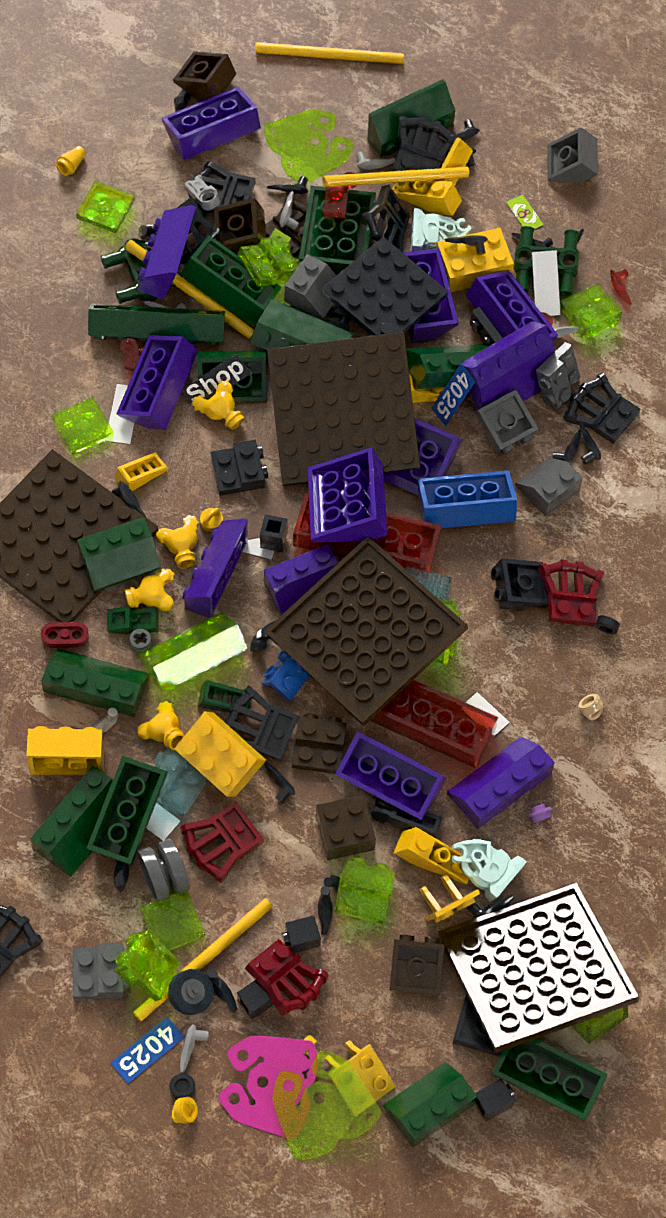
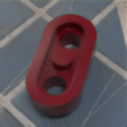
M51 622L44 625L41 629V640L49 648L82 647L89 639L88 628L81 622ZM51 635L57 636L56 639H50L49 637ZM74 635H81L79 639L73 638Z

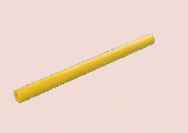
M256 42L255 53L402 65L404 62V54L260 42Z
M456 167L323 176L322 184L323 187L468 178L469 168Z
M129 240L125 249L143 261L146 250L133 240ZM178 273L176 274L172 284L208 310L225 311V322L251 340L254 333L253 328L189 283Z
M264 898L181 971L188 969L202 970L273 908L271 903ZM171 980L133 1012L140 1022L169 998L168 988Z

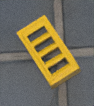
M154 452L117 467L115 479L118 483L122 481L134 491L165 473L168 467L158 454ZM150 462L156 467L155 469L151 467Z

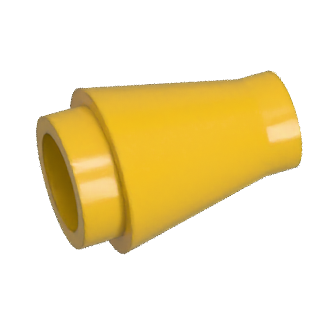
M77 146L75 149L58 157L55 165L59 173L64 176L72 175L83 158L86 157V152L82 147Z

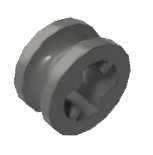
M144 629L134 630L130 635L131 648L137 653L148 651L151 647L150 633ZM136 638H145V643L140 642L137 644Z

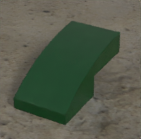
M130 606L107 609V631L118 634H131L136 629H144L149 633L158 632L159 610L156 607L133 610Z

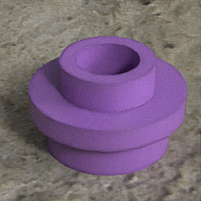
M545 804L531 808L532 813L528 814V817L532 818L533 823L552 817L550 813L552 810L551 806L545 807Z

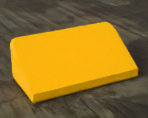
M456 138L441 168L465 167L472 155V149L462 139ZM459 178L442 179L439 181L453 182L456 185Z

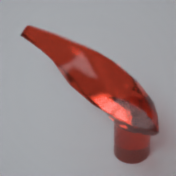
M626 269L618 272L611 270L610 277L615 291L629 306L632 305L625 284L622 281L623 278L628 276V271Z

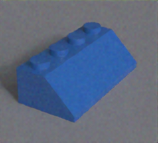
M509 470L418 479L420 511L424 530L516 521L517 498Z

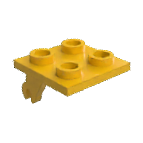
M447 874L440 877L454 902L441 908L426 886L420 888L421 895L433 912L425 917L426 921L434 919L437 923L454 914L453 908L459 911L475 903L474 897L479 895L480 892L477 889L462 897Z
M348 1040L345 1046L350 1049L349 1052L353 1055L352 1058L342 1065L334 1061L330 1055L326 1056L324 1060L330 1064L328 1066L332 1070L328 1073L329 1077L352 1114L356 1117L394 1089L396 1085L370 1044L360 1050Z

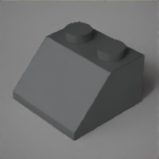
M582 127L548 144V180L550 182L582 183L598 175V139Z
M307 254L285 284L284 301L324 320L334 304L321 294L322 287L336 277L335 273L326 263Z
M549 457L517 481L515 486L547 516L580 491L583 477L568 462Z

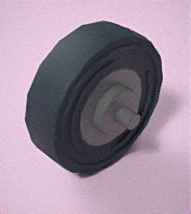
M188 969L181 971L172 978L169 984L168 996L170 1003L175 1010L182 1014L195 1015L202 1013L210 1006L213 1000L214 989L212 982L200 970Z

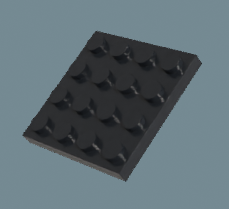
M384 237L322 287L321 294L371 336L404 332L405 334L447 298L449 291Z

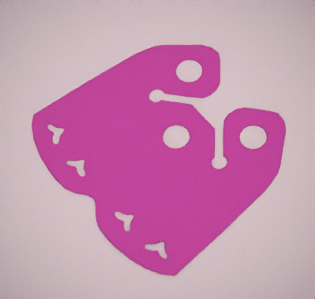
M250 1036L233 1045L228 1050L227 1055L233 1067L238 1071L246 1070L258 1060L259 1056L264 1058L262 1063H259L249 1071L246 1086L256 1103L255 1105L249 1104L248 1096L238 1083H232L219 1094L220 1103L234 1120L244 1125L294 1139L302 1131L310 1110V1100L306 1090L313 1084L317 1075L318 1059L315 1045L309 1040L282 1037ZM307 1049H309L308 1055L310 1059L303 1055ZM240 1050L248 1052V1059L246 1061H240L237 1058ZM307 1069H309V1071L306 1073L307 1078L304 1079L302 1071H306ZM261 1076H265L268 1079V1085L264 1088L259 1087L257 1084V1079ZM237 1093L240 1100L237 1104L229 1102L230 1094ZM300 1101H302L300 1106L301 1112L295 1107ZM297 1121V1124L293 1126L294 1129L292 1131L289 1123Z

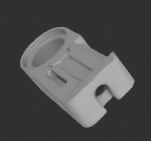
M202 175L194 177L195 180H189L185 183L188 193L204 210H212L220 204L217 191L212 185L207 186ZM210 197H214L213 199H211V200H209V201H205L206 199H208V198H210Z

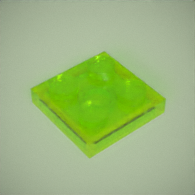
M94 181L76 212V219L117 233L135 201V195Z
M94 397L52 414L53 420L72 454L114 436L111 426Z
M188 891L180 894L175 893L165 900L155 901L140 907L158 954L205 936V931Z

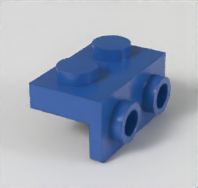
M281 650L277 656L278 661L264 673L265 678L261 684L264 687L271 686L286 701H291L309 675Z

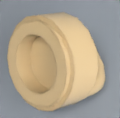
M590 694L580 701L578 708L583 716L593 721L601 715L603 702L598 694Z

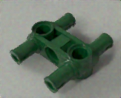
M530 226L521 227L520 242L515 249L513 268L518 283L527 293L529 275L533 274L532 252L557 251L558 276L561 277L559 295L572 296L573 282L578 274L580 253L577 250L578 231L573 229L565 230L563 248L532 246L534 228ZM522 257H527L530 260L527 262H521L519 259ZM570 260L574 262V264L568 266L565 265L563 262Z
M137 238L129 239L133 240L146 251H150L151 248L147 247L148 242H145V240L143 241ZM129 240L125 242L124 246L119 248V251L101 255L104 269L123 263L126 265L134 283V286L115 291L119 304L137 298L141 301L150 302L158 299L155 296L138 290L141 281L137 280L141 268H145L146 264H143L140 259L125 249Z

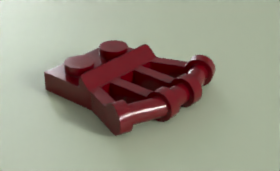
M564 559L549 565L547 563L540 564L538 571L548 593L549 622L594 626L596 623L597 600L595 594L603 578L604 571L599 569L596 571L584 565L581 561L569 563L568 560ZM558 572L559 591L554 585L551 573ZM567 572H574L575 592H568ZM583 575L593 579L588 594H585L583 590Z
M236 801L209 819L180 826L181 833L185 836L187 853L195 858L197 861L196 865L200 870L203 869L216 877L215 880L219 883L225 880L238 859L243 858L244 855L264 843L263 837ZM214 827L215 830L196 841L195 831ZM219 837L223 839L224 844L207 855L202 853V848ZM231 850V856L221 869L211 863Z
M280 939L275 941L245 967V970L268 992L281 1016L289 1014L292 1010L306 1009L310 1005V1001H315L320 997L321 987L327 982L329 976L325 970L314 969L303 963L300 955H295ZM300 974L313 980L312 985H310ZM285 977H287L302 993H299V992L285 979ZM279 989L290 999V1001L283 999Z

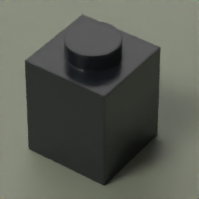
M264 515L260 531V548L283 552L288 534L287 518Z
M314 915L285 923V932H282V939L284 944L289 946L293 953L321 946V937Z
M256 980L237 992V1000L251 1020L274 1005L268 992Z
M502 1079L475 1092L477 1095L475 1104L486 1122L512 1108L515 1101V1093L508 1083L505 1084Z

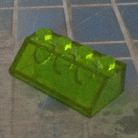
M221 612L138 655L156 686L164 692L176 689L180 683L186 680L197 678L201 672L207 669L217 668L221 662L240 656L248 648L238 624Z

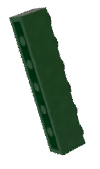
M90 304L88 309V335L93 336L95 339H107V336L123 341L129 340V338H138L139 341L147 342L149 335L184 337L190 344H195L197 341H206L208 345H218L219 342L224 341L225 311Z

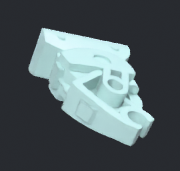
M414 208L411 252L436 249L437 242L444 241L446 238L469 235L471 233V226L469 225L465 229L460 227L465 225L464 218L454 221L452 218L439 214H424L422 210Z
M473 839L452 845V850L458 849L461 851V857L454 855L452 862L461 863L464 874L469 877L476 887L485 890V897L489 902H492L500 895L527 862L520 856L511 860L505 851L493 848L490 841Z

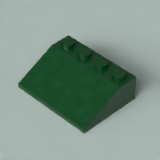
M311 186L299 261L302 262L308 254L326 263L337 276L366 252L371 245V231L367 221L363 220L362 214L374 206L372 203L376 201V192Z

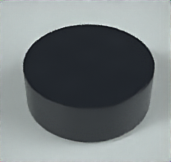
M600 615L595 626L604 633L616 634L620 623L611 617Z
M184 1073L175 1075L170 1081L171 1095L176 1100L183 1097H192L195 1093L194 1079Z

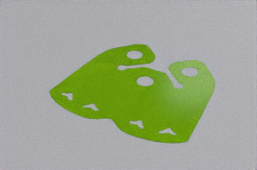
M318 109L296 113L266 123L264 126V134L269 147L274 152L282 155L281 165L283 169L297 182L300 179V175L296 173H303L302 176L307 177L308 182L341 165L348 159L354 144L352 140L342 136L334 137L329 150L330 154H325L329 142L322 131L309 128L308 125L313 124L315 127L331 130L335 126L336 115L332 112ZM323 116L328 117L329 122L322 124L320 118ZM270 128H272L273 130H275V132L273 133V135H271V132H272V131L270 130ZM316 137L319 139V143L312 145L310 139ZM344 143L346 149L338 150L337 144ZM288 161L294 163L292 168L290 167L291 164H289Z
M322 1050L317 1053L312 1064V1071L318 1077L330 1080L337 1079L338 1085L334 1086L332 1083L318 1081L306 1087L299 1106L294 1104V1100L297 1099L303 1084L302 1077L298 1073L282 1071L276 1078L272 1097L273 1104L292 1154L296 1159L307 1160L320 1157L332 1151L339 1139H354L371 1129L378 1121L382 1112L353 1066L345 1058L329 1051ZM330 1060L332 1062V1069L324 1071L321 1068L322 1061ZM291 1080L294 1083L292 1091L284 1090V1081ZM317 1092H321L325 1096V1100L321 1104H317L313 1099L314 1094ZM366 1113H373L372 1116H369L368 1121H366ZM351 1123L355 1126H358V1128H353L351 1131H348V1129L351 1126ZM321 1139L329 1140L328 1143H324L323 1146L320 1147ZM304 1145L307 1148L311 1149V1151L305 1150L304 1152H300L303 1149Z

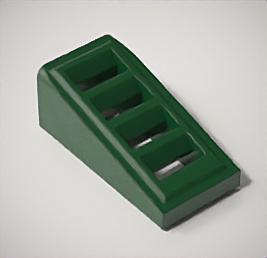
M205 680L201 686L197 706L230 713L229 708L231 704H227L228 695H232L231 703H235L238 696L241 697L245 691ZM209 692H213L211 699L208 698ZM219 693L222 694L221 702L217 701ZM250 701L244 706L245 708H249Z

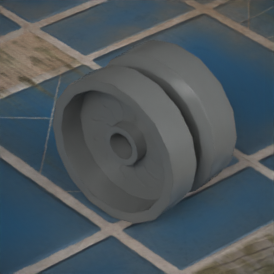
M170 838L158 843L159 858L151 847L137 851L143 874L156 902L169 898L170 888L168 881L173 891L177 894L190 890L185 865Z

